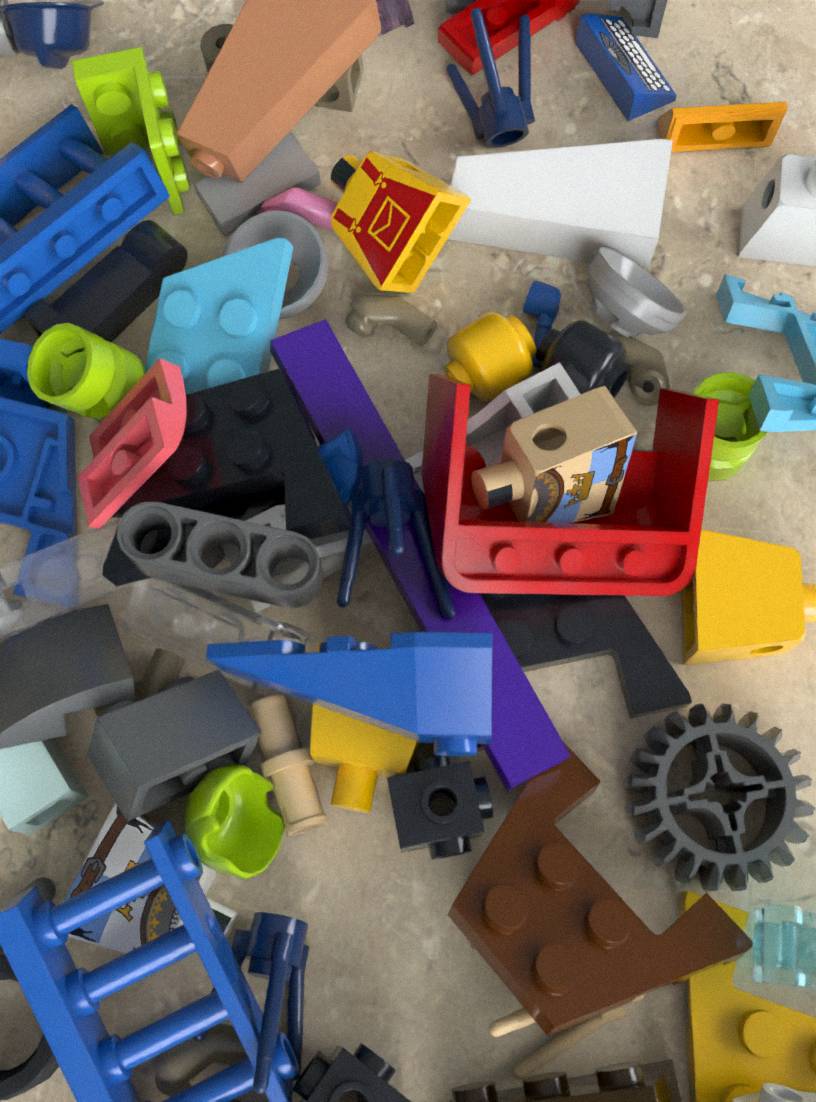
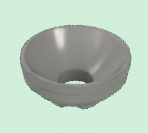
M276 210L263 212L241 224L230 236L223 250L222 257L277 237L286 238L294 246L290 264L298 266L299 278L291 289L284 292L279 319H285L301 313L320 295L326 283L329 270L328 255L322 238L311 223L294 213Z
M601 247L595 254L593 261L588 266V282L592 296L589 304L592 310L602 317L614 330L626 337L630 335L637 337L642 333L648 335L661 334L672 331L686 317L687 311L681 301L662 282L633 260L607 247Z

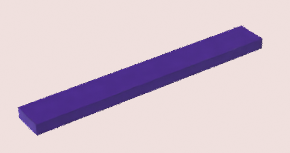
M326 319L270 340V353L277 366L289 381L320 445L349 428L357 436L361 447L362 469L370 462L380 459L405 461ZM414 477V488L421 490ZM362 478L356 491L362 490ZM424 495L425 513H426V517H427V520H428V523H429L428 513H427V507H426V501H425V495ZM370 516L366 517L365 529L421 632L492 633L491 744L481 745L506 791L567 760L571 755L480 593L460 591L447 581L455 615L452 619H445L433 590L411 516L410 520L402 525L404 552L398 557L393 556L390 552L387 527L376 526L371 523Z

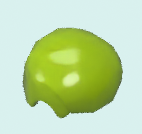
M228 764L219 767L203 777L186 800L183 814L185 834L191 839L203 864L219 873L245 880L259 875L266 870L278 854L285 831L282 814L273 809L267 800V792L274 788L272 782L240 764Z

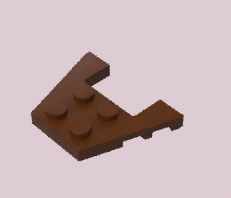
M565 743L564 745L571 756L564 762L528 780L447 914L546 1035L631 1003L636 997L669 984L676 985L684 982L692 975L722 963L724 966L737 961L755 944L707 892L662 934H654L555 826L558 821L590 797L601 782Z

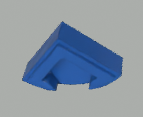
M349 428L318 447L324 462L334 477L333 481L346 506L351 501V494L356 492L363 466L359 441Z

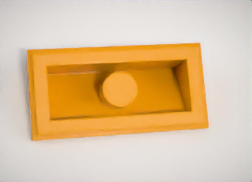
M787 102L672 108L659 116L657 123L660 139L673 140L671 152L769 147L772 145L787 112Z

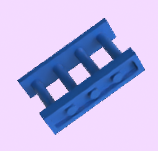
M73 104L69 105L0 159V334L20 319L36 302L46 298L170 197L145 149L134 142L129 143L109 160L102 156L104 152L79 109ZM82 170L89 174L88 177L65 195L58 191L59 188ZM38 205L45 210L19 231L12 226Z
M169 820L156 825L144 841L151 856L150 859L57 905L52 901L44 902L37 885L9 898L0 907V945L77 1102H142L131 1081L133 1067L229 1018L248 1057L162 1102H230L253 1090L256 1055L263 1013L197 879L198 876L203 874V868L196 848L187 834L183 833L176 836ZM165 885L183 925L90 972L83 967L76 968L65 945L69 932ZM195 952L198 953L216 991L122 1039L117 1034L109 1035L97 1011L100 1008V1000ZM282 1031L277 1033L269 1084L265 1091L270 1102H292L294 1077L300 1073L293 1048Z

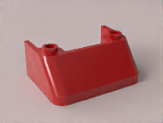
M429 374L421 476L436 565L442 576L453 587L467 593L668 596L679 592L691 581L697 566L719 399L675 389L660 388L652 450L632 449L613 514L573 523L519 522L508 503L483 509L474 495L471 481L472 473L475 470L486 468V463L482 455L474 447L466 444L471 385L445 375Z

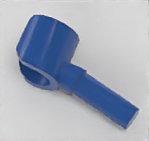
M535 280L527 294L523 313L539 318L534 337V343L538 350L544 337L552 330V324L559 311L561 293L558 288ZM535 354L532 356L533 366L541 368L542 363L536 360Z

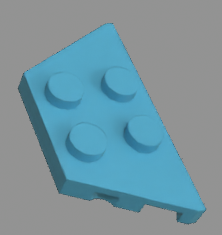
M277 237L164 277L145 365L146 372L159 358L180 366L186 395L268 372L272 357L270 353V340L276 337L294 246L286 238Z

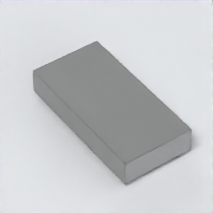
M289 133L242 183L222 174L220 179L206 176L195 182L194 186L198 197L225 236L236 230L249 218L258 215L260 207L266 200L293 187L310 191L321 185L320 173L293 134Z

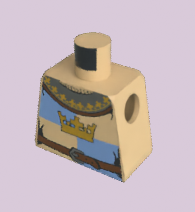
M605 386L519 419L506 429L501 463L473 471L471 481L476 500L483 509L508 503L519 522L573 523L613 514L638 432Z

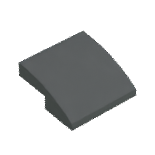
M109 604L60 615L36 624L0 643V749L67 736L64 715L66 713L112 705L124 700H135L133 676Z

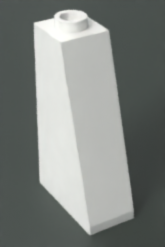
M652 139L459 156L456 159L452 180L442 179V181L465 193L472 200L447 240L590 263L601 247H607L623 254L648 271L659 239L673 140Z

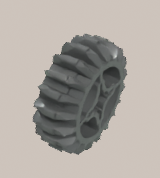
M702 703L695 704L689 709L688 721L677 711L670 713L664 719L667 733L662 729L652 727L644 734V738L653 752L637 748L630 756V761L647 774H632L624 778L623 785L630 791L643 793V800H637L625 806L626 815L637 817L646 814L649 822L648 826L639 829L634 834L636 841L644 843L657 837L662 845L653 853L651 861L656 866H662L671 861L676 855L679 860L675 868V879L681 883L689 882L699 868L700 883L705 891H717L723 876L731 891L747 889L748 873L758 883L771 881L774 876L770 861L780 867L790 866L795 860L792 851L784 841L800 844L805 843L810 836L802 826L793 821L794 818L812 815L815 809L809 802L796 798V791L811 786L812 778L808 775L801 774L793 777L789 769V765L796 763L800 759L801 752L791 749L780 753L776 749L775 745L781 740L783 734L782 729L773 727L762 735L758 734V713L750 711L736 724L735 712L731 704H722L717 707L713 719L709 710ZM693 744L696 760L691 762L692 781L690 786L677 792L666 793L667 775L671 763L683 747ZM718 745L727 747L740 754L751 764L758 776H746L739 773L732 766L727 750H719ZM712 786L715 790H726L727 793L744 792L742 795L729 799V803L721 805L720 802H708L707 799L689 800L704 793L706 789ZM766 799V811L762 827L754 840L743 849L740 834L746 832L744 825L746 808L752 802ZM672 814L691 815L697 818L703 824L708 840H715L718 852L704 848L690 839L678 826Z

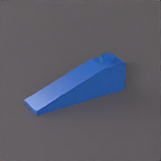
M391 633V648L377 649L376 645L356 641V638L351 636L327 637V642L320 644L319 652L305 653L306 645L288 640L207 644L206 659L223 672L421 743H434V754L474 756L477 755V744H491L492 633Z

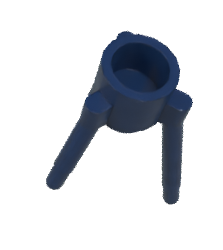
M474 8L470 14L489 90L481 97L482 106L478 107L468 86L454 64H449L446 67V72L472 121L476 139H485L486 145L491 148L505 147L524 139L529 133L528 125L535 122L531 105L530 18L526 14L521 15L519 18L518 96H516L512 88L501 87L482 11L479 8Z
M380 459L370 462L361 470L362 490L351 494L354 529L349 530L339 580L337 605L344 608L350 602L366 517L370 516L371 523L376 526L387 527L390 552L393 556L398 557L404 552L402 525L407 523L411 516L441 613L445 619H452L455 615V609L447 581L436 565L430 526L425 513L424 494L422 490L414 488L413 467L408 462L398 459Z
M266 912L254 913L250 931L236 929L231 948L240 968L244 960L249 959L250 963L247 973L269 979L253 1080V1089L258 1094L264 1093L269 1084L285 982H289L287 1038L295 1053L300 1071L299 1075L294 1077V1081L300 1077L301 1051L303 1047L304 977L310 946L304 944L308 923L296 918ZM209 1029L194 1036L193 1039L197 1042L204 1040Z

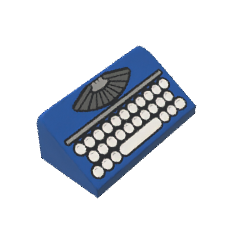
M598 14L581 15L579 17L575 43L627 121H631L676 100V93L637 37L631 35L632 30L623 17Z

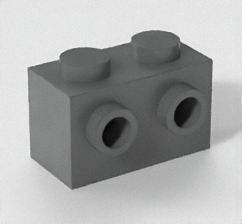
M216 670L196 679L191 676L182 677L169 684L162 692L138 702L124 700L114 704L100 717L96 718L87 755L125 820L128 822L191 793L203 777L214 769L228 764L246 766L261 731L221 671Z

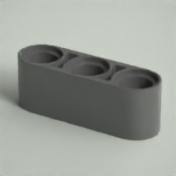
M142 502L132 506L123 514L118 524L117 539L120 548L143 574L154 579L285 608H299L309 604L318 596L323 585V571L316 546L306 536L293 531L160 502ZM156 529H168L171 531V539L162 551L155 554L141 553V543L149 532ZM222 543H232L240 547V554L236 562L230 567L212 569L206 566L207 557L215 546ZM289 557L304 560L309 565V570L300 582L284 585L272 578L276 565L282 560Z

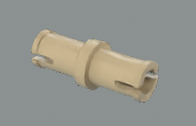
M277 694L253 702L246 710L261 731L258 742L265 761L259 766L261 774L274 785L273 789L286 827L285 833L287 837H291L319 828L329 821L327 815L324 814L309 769L314 763L310 756V749L302 748L288 706L289 700L287 695Z

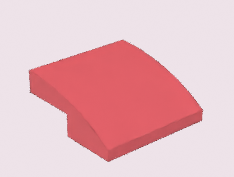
M159 358L89 435L94 459L78 475L89 527L100 529L176 451L182 440L187 415L186 393L180 366Z

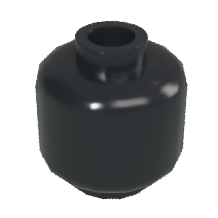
M584 320L571 322L561 332L555 328L550 330L542 340L536 353V360L542 363L540 372L560 362L580 394L605 386L615 399L623 387L631 368L630 364L625 362L626 350L624 345L618 339Z

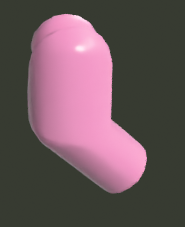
M293 187L266 200L260 207L258 214L276 210L287 211L303 217L309 223L334 232V229L331 227V215L338 203L302 188Z

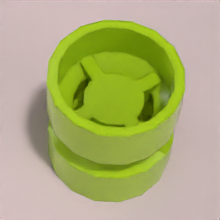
M71 323L56 324L40 336L32 348L27 368L30 388L38 398L98 422H102L146 373L144 363L136 354Z
M736 372L716 373L704 379L693 391V394L719 399L708 482L723 481L736 475L768 433L760 431L751 405L749 393L755 380L750 376Z

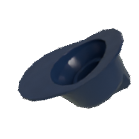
M73 0L16 3L0 6V13L5 14L19 52L37 57L40 64L45 68L63 69L67 66L70 56L79 55L87 51L90 40L91 11L96 7L102 6L104 1Z

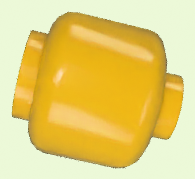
M488 311L448 339L446 346L450 362L443 369L447 377L470 384V392L483 402H491L504 390L526 380L532 374V356L537 353V349L530 333L515 315L509 314L504 317L495 311Z

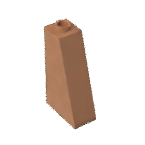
M246 0L177 132L178 138L190 156V164L208 177L220 179L223 174L242 183L377 38L382 28L376 0Z

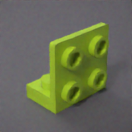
M142 47L71 60L75 82L105 155L116 154L131 142L142 148L150 147L161 180L170 195L168 200L173 215L184 214L185 210L181 192L191 191L183 156H177L180 155L178 145L181 144V141L177 136L178 127L172 109L162 111V108L170 106L161 70L149 71Z

